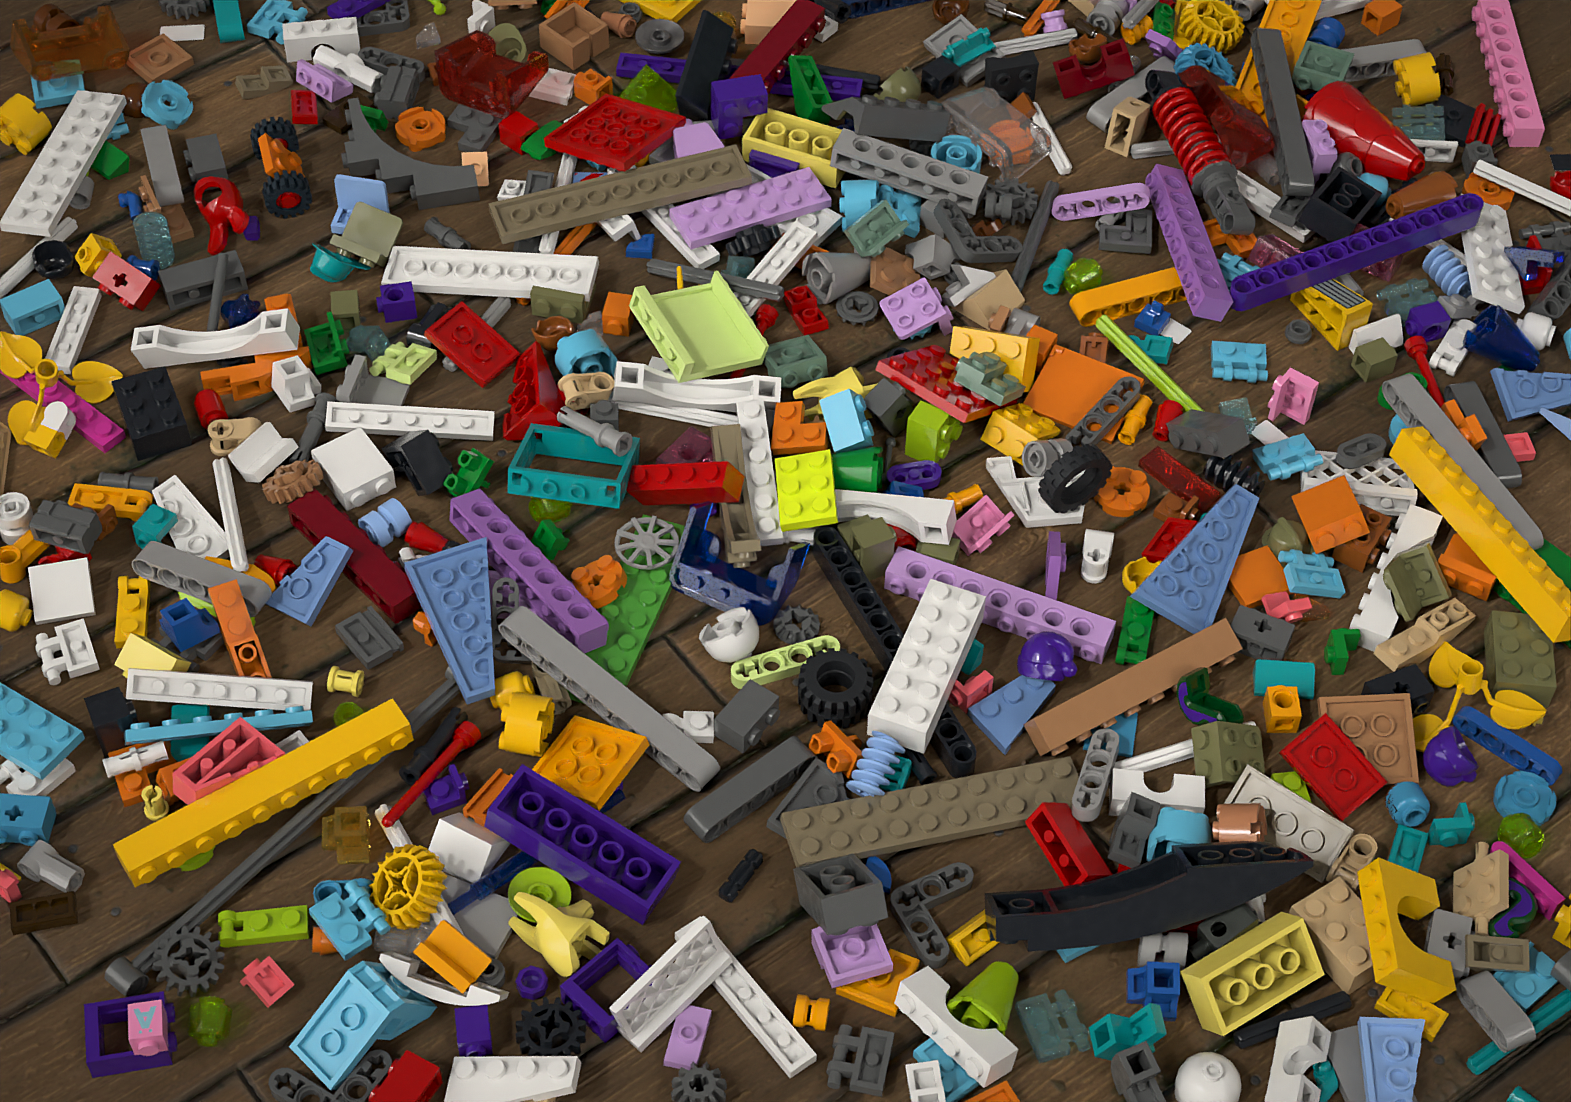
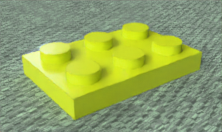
M830 449L775 458L779 520L782 532L838 523L833 462Z

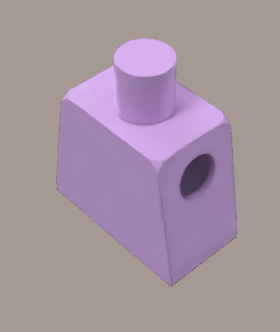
M686 119L684 127L673 130L675 159L724 147L708 123L693 124L692 120Z

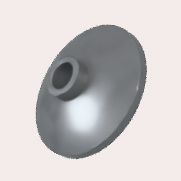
M654 19L640 25L636 31L635 38L637 44L643 50L663 54L672 52L681 46L684 41V32L673 21Z

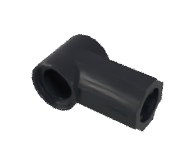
M809 0L824 7L825 16L840 24L846 22L851 14V6L841 0Z
M437 302L436 305H432L419 324L413 323L407 333V345L410 346L414 343L434 350L438 349L424 336L425 330L450 311L445 304Z

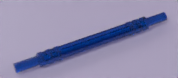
M618 789L614 792L599 812L604 814L625 800L626 797L623 791ZM524 851L519 852L481 877L478 881L472 883L468 891L448 903L450 911L455 915L475 900H483L486 896L513 879L518 873L534 865L538 860Z

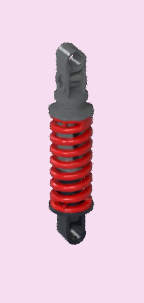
M1150 70L1145 78L1146 90L1153 99L1150 104V112L1154 119L1157 120L1161 130H1163L1164 136L1173 149L1175 157L1178 158L1184 174L1188 177L1194 195L1204 199L1206 204L1210 206L1211 212L1217 219L1224 234L1250 235L1255 228V218L1239 191L1236 182L1238 171L1235 165L1229 161V157L1224 152L1222 144L1219 143V139L1209 124L1208 118L1204 115L1202 107L1198 105L1193 88L1187 84H1181L1175 72Z

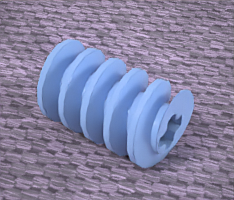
M1445 244L1431 250L1423 262V270L1429 274L1436 285L1448 296L1458 294L1468 298L1472 295L1467 267L1463 264L1461 265V260L1455 258V254L1449 251L1448 246Z
M872 731L874 737H870L867 740L869 748L862 750L864 759H859L856 763L859 770H854L851 773L854 781L850 780L846 784L849 790L860 797L884 796L885 792L879 788V785L889 786L890 781L884 777V774L894 775L895 770L889 764L900 763V760L894 753L905 752V749L898 741L882 732Z

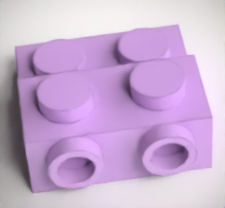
M1322 119L1302 121L1314 176V186L1320 179V173H1330L1333 163L1337 160V149L1334 147L1335 141L1330 138L1329 131L1326 130L1328 125Z
M877 924L869 927H854L842 935H827L820 926L812 929V946L821 969H825L832 988L893 971V962Z

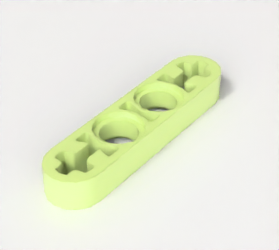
M825 635L736 661L731 667V682L735 687L741 689L750 679L759 685H764L798 675L802 664H806V661L797 663L791 659L793 655L803 654L808 658L810 655H816L817 651L825 647L827 650L828 648H834L835 651H840V643L835 637ZM768 662H776L780 667L775 671H769L764 668V665ZM740 672H744L746 675H749V676H748V677H744L742 674H739V673H740Z

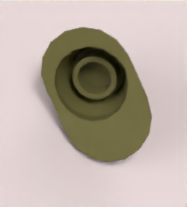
M509 23L495 26L489 32L485 41L486 52L493 67L501 73L511 75L517 73L525 74L523 69L529 62V52L519 30Z
M1280 517L1277 523L1266 530L1262 536L1263 547L1268 545L1277 560L1280 551L1295 549L1301 550L1304 554L1315 552L1304 526L1294 520H1286L1284 517ZM1280 562V564L1282 565V567L1285 568V566L1287 565V563H1285V562Z

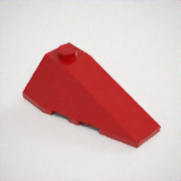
M535 341L517 360L512 381L516 384L513 393L509 395L507 401L511 405L510 413H506L503 418V438L507 441L523 440L531 423L562 427L564 424L557 420L558 412L564 414L561 411L564 404L541 345ZM535 433L536 439L542 438V433Z

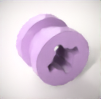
M1064 9L1041 14V19L1045 22L1044 33L1067 29V24L1063 19L1065 15Z

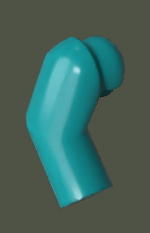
M1329 1060L1313 1064V1075L1316 1085L1321 1090L1319 1102H1327L1338 1089L1337 1076Z

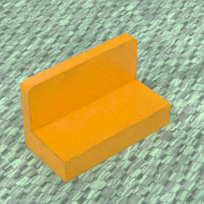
M442 920L429 937L422 941L413 951V953L462 994L469 990L470 985L477 981L492 962L490 956L446 920Z

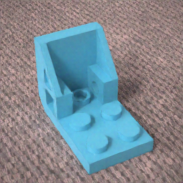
M361 961L345 973L289 1047L330 1090L337 1091L376 1039L392 1040L429 1018L437 1006L428 997L417 993L401 983L382 963Z

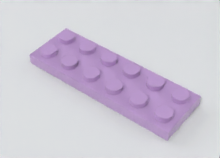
M810 167L670 208L669 217L691 250L736 236L735 233L758 224H763L766 227L831 207L832 199Z

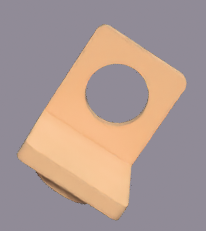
M463 152L462 166L474 165L478 187L488 186V153Z

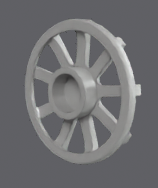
M653 515L652 518H631L630 522L617 530L615 537V550L618 557L627 565L642 570L656 569L666 565L675 557L679 548V537L674 526L657 519V516ZM649 523L648 530L644 532L639 524ZM655 524L663 527L662 530L653 533ZM634 526L639 535L626 531ZM667 533H670L673 537V540L659 539ZM622 537L634 540V542L620 545ZM669 545L674 548L669 555L658 546ZM636 548L629 559L625 558L622 554V551L626 549ZM655 553L664 558V561L652 565L651 556ZM639 555L646 556L647 565L635 564L634 561Z

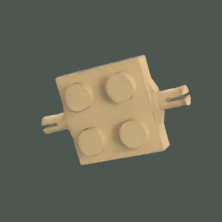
M1478 842V844H1475L1476 859H1474V862L1453 872V913L1473 918L1472 925H1475L1474 935L1489 936L1488 922L1497 913L1509 908V854L1499 849L1488 855L1489 844Z

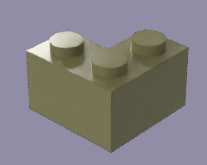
M868 514L837 525V531L869 581L884 576L895 554L894 544L897 541V536L893 527L888 526L883 517L871 520Z

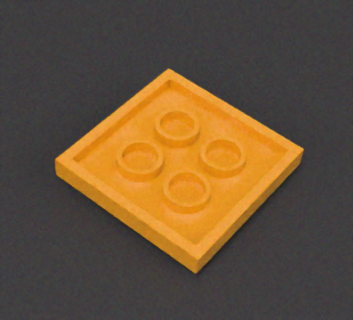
M574 715L532 770L600 811L650 744L646 736Z

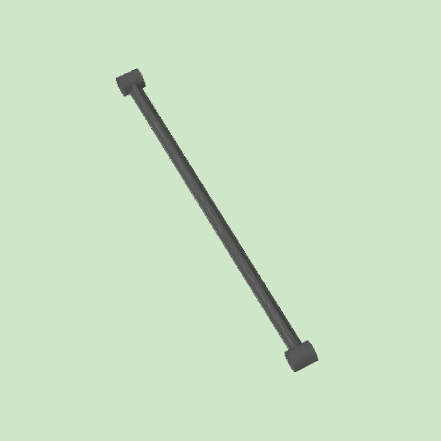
M449 665L445 671V678L447 680L406 716L410 723L412 734L460 692ZM391 753L381 757L378 762L368 764L355 771L350 777L340 779L327 786L131 962L126 957H120L113 961L105 972V980L125 997L140 995L149 982V977L146 973L152 969L153 963L158 961L153 958L155 949H161L158 946L161 938L169 940L168 934L172 929L179 935L182 926H186L188 932L192 933L196 926H200Z

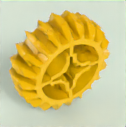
M1190 0L1183 8L1179 21L1181 25L1180 31L1185 33L1184 38L1191 40V44L1199 43L1203 45L1206 43L1209 48L1214 46L1215 51L1218 53L1220 51L1226 53L1228 50L1232 51L1242 38L1245 25L1242 23L1243 18L1238 16L1239 11L1233 10V5H1227L1225 0Z
M405 844L403 847L395 846L394 852L386 853L385 862H378V872L372 873L375 879L374 883L368 885L373 890L369 899L376 908H381L386 915L385 920L391 928L410 931L411 928H420L422 922H430L431 913H438L436 906L438 902L444 901L441 898V893L447 889L443 881L448 876L443 872L445 865L439 861V856L429 851L428 848L413 844Z

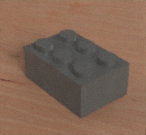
M853 853L793 869L800 904L827 935H842L851 928L873 926L879 920L888 918L882 882Z

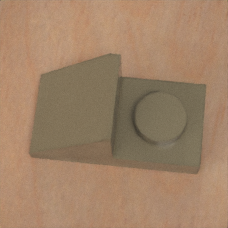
M1467 934L1465 935L1466 968L1479 973L1485 970L1489 972H1530L1529 939Z

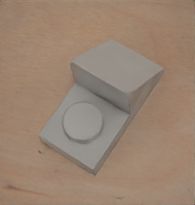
M951 264L960 282L956 281L945 289L947 292L941 296L943 303L947 306H957L996 278L995 274L989 271Z

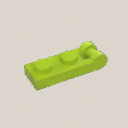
M301 905L245 912L222 911L218 914V925L221 927V931L218 933V941H220L221 947L229 948L309 939L308 906ZM234 927H243V931L236 932Z

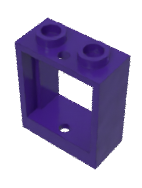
M618 938L560 985L561 1001L564 1004L571 1001L573 1003V1011L580 1009L582 1020H585L586 1025L605 1043L619 1032L617 1029L619 1025L613 1014L609 1016L585 991L617 964L626 970L636 981L652 966L651 964L647 966L640 959L638 952L630 944L625 945Z
M164 991L84 1004L86 1063L92 1078L173 1065L172 1052L177 1051L178 1047L175 1031L171 1032L170 1023L176 1022L174 1004L167 1002ZM162 999L167 1013L168 1051H161L152 1056L134 1055L133 1051L105 1055V1024L128 1021V1004Z

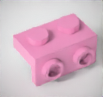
M1289 368L1284 376L1279 375L1272 386V390L1275 392L1268 403V408H1270L1268 419L1274 421L1282 413L1305 425L1310 419L1319 382L1292 368Z
M985 495L956 521L952 537L961 539L960 548L967 556L976 549L981 553L993 543L990 537L994 533L999 537L1011 526L1008 521L1014 514L1010 511L1004 515L992 500Z

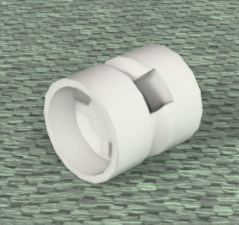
M11 492L0 496V536L8 545H13L30 529L29 523L34 516L28 498L21 493Z

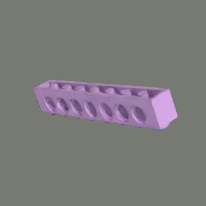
M898 546L885 572L884 589L916 599L919 602L930 579L986 596L984 618L981 623L999 628L1004 632L1025 637L1026 639L1043 631L1061 634L1072 644L1074 655L1086 661L1102 664L1113 639L1116 624L1114 620Z

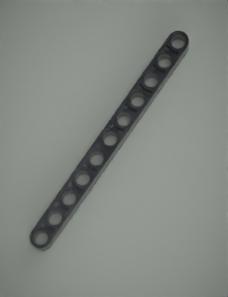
M820 526L815 530L813 536V556L887 673L904 634L839 532L831 526ZM946 702L929 742L952 777L957 779L972 776L975 770L977 750Z

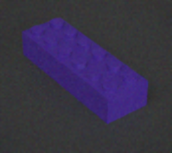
M523 764L487 811L484 827L641 925L646 922L675 880L681 864L676 858Z

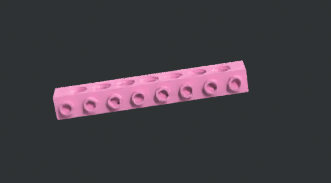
M1478 0L1477 6L1472 9V20L1476 22V35L1481 40L1480 50L1485 55V69L1489 70V84L1494 88V102L1498 103V113L1502 115L1500 120L1503 122V135L1507 137L1509 147H1539L1545 127L1509 0Z

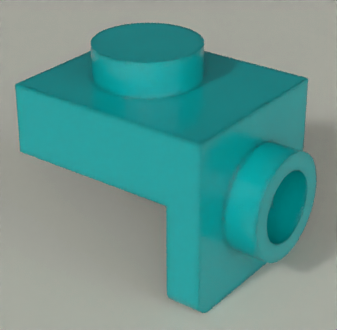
M152 504L132 526L137 545L143 549L150 541L161 543L163 537L178 522L176 513Z
M1466 802L1458 804L1453 818L1433 819L1428 831L1429 845L1450 847L1455 844H1466L1471 831H1474L1475 828L1474 816L1472 813H1469Z

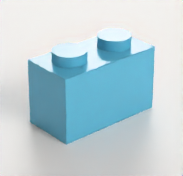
M49 279L0 299L4 318L16 335L24 336L61 320L65 310L62 297Z
M846 389L819 400L835 453L864 449L874 445L871 436H874L873 427L870 421L865 418L864 410H866V404L861 394L851 389Z

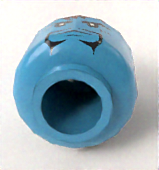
M1403 781L1395 784L1387 791L1384 798L1385 806L1392 819L1397 824L1414 827L1421 824L1430 811V803L1425 793L1417 783L1412 781Z

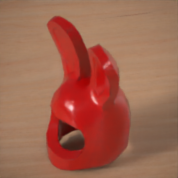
M209 176L200 179L196 183L193 192L201 215L210 226V239L207 250L210 255L214 256L222 252L227 245L228 227L232 226L233 231L240 235L248 227L250 216L243 210V198L235 183L226 178ZM219 187L222 190V195L209 203L202 200V194L205 189Z

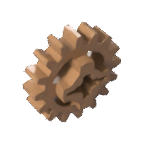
M306 459L295 461L292 464L278 467L273 473L274 476L267 478L266 483L262 484V490L267 500L271 501L272 504L277 501L279 504L291 502L313 491V486L320 485L319 480L324 479L323 472L318 462H315L313 459L308 462Z

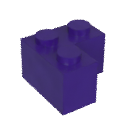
M761 74L711 82V121L720 140L743 136V117L767 113L768 93Z

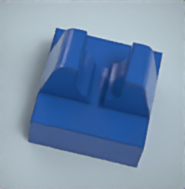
M1154 300L1152 305L1147 303L1137 316L1134 327L1151 335L1159 336L1169 323L1171 313L1164 311V304Z

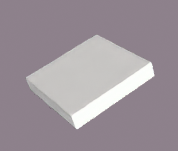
M87 558L28 567L36 625L96 615L89 561Z

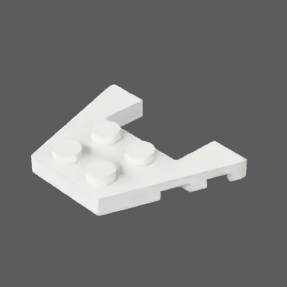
M1011 456L986 458V469L1026 528L1082 523L1085 505L1082 506L1081 504L1078 506V509L1074 511L1068 510L1067 513H1055L1042 499L1038 488H1040L1039 482L1041 479H1044V476L1016 478ZM1085 470L1076 475L1066 485V487L1075 482L1085 472Z

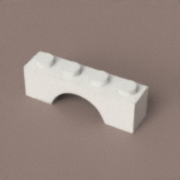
M929 966L902 980L894 1004L983 1088L1012 1071L1018 1048L996 1028L976 1029L964 1025L955 1019L946 1006L950 985Z

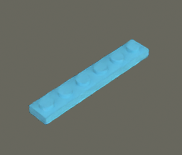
M303 706L285 708L286 713L273 714L272 709L255 711V716L243 717L242 713H230L224 715V720L212 721V716H201L193 718V723L181 724V719L162 721V726L150 727L148 722L131 724V729L124 732L125 745L218 736L239 717H242L258 731L310 726L313 723L312 710L304 711Z

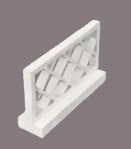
M1315 450V455L1321 454L1323 464L1315 466L1314 470L1309 472L1300 471L1301 492L1345 475L1359 506L1363 504L1384 515L1399 516L1400 513L1406 514L1410 504L1415 505L1418 497L1417 489H1414V483L1406 473L1399 476L1392 471V469H1402L1391 458H1380L1359 468H1345L1343 470L1336 464L1338 463L1336 461V452ZM1364 466H1373L1377 470L1371 473ZM1328 468L1332 472H1334L1335 475L1329 477L1322 471ZM1356 471L1363 478L1357 480L1350 474ZM1384 474L1391 481L1385 483L1378 477Z
M704 915L609 1007L619 1025L617 1027L619 1033L640 1052L663 1032L733 962L731 956L723 950L711 922Z

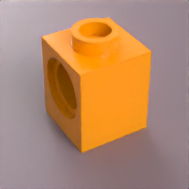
M1284 685L1267 687L1263 700L1267 733H1297L1302 717L1297 687H1286Z

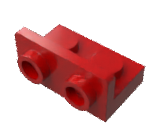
M1168 517L1141 553L1142 557H1146L1150 563L1163 561L1194 528L1198 521Z

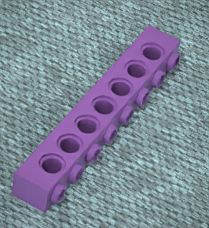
M1156 164L1152 172L1147 175L1145 185L1150 189L1151 203L1153 204L1193 316L1221 322L1231 307L1233 300L1185 174L1181 169Z
M477 489L451 499L449 521L469 542L487 537V555L490 565L503 578L508 577L516 581L520 597L544 622L584 654L606 645L609 630L607 619L591 605L587 598L577 591L573 583L558 571L556 565L551 563L542 554L541 550L531 543L525 533L510 521L508 515L504 514L491 498H488L481 489Z

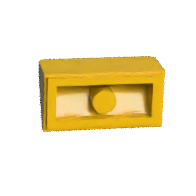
M985 909L945 938L949 949L965 966L970 965L1000 943L990 941Z

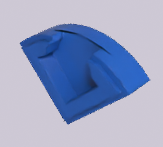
M645 234L641 236V239L630 242L626 248V257L652 259L655 241L654 234Z
M876 856L868 857L865 866L882 882L883 891L890 894L891 874L888 867Z

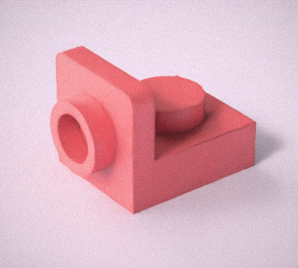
M984 670L978 676L970 677L964 685L956 679L948 698L949 702L953 706H958L965 713H968V708L992 694L994 677Z
M270 956L262 962L258 958L242 970L246 976L240 981L243 987L248 985L267 1008L295 985Z

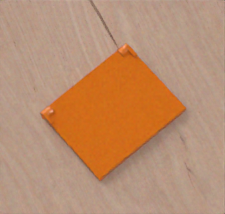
M1055 344L1023 404L1030 406L1033 409V413L1073 429L1118 380L1126 376L1134 377L1139 381L1142 389L1145 379ZM1133 388L1129 390L1123 389V393L1125 394L1127 391L1133 392ZM1108 404L1104 407V410L1108 413H1114L1119 409L1114 404ZM1125 415L1101 439L1102 441L1112 444L1124 422ZM1092 422L1086 428L1090 431H1098L1102 426L1097 422Z

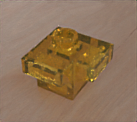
M366 806L335 807V814L322 817L323 851L337 850V862L339 865L370 863V817Z

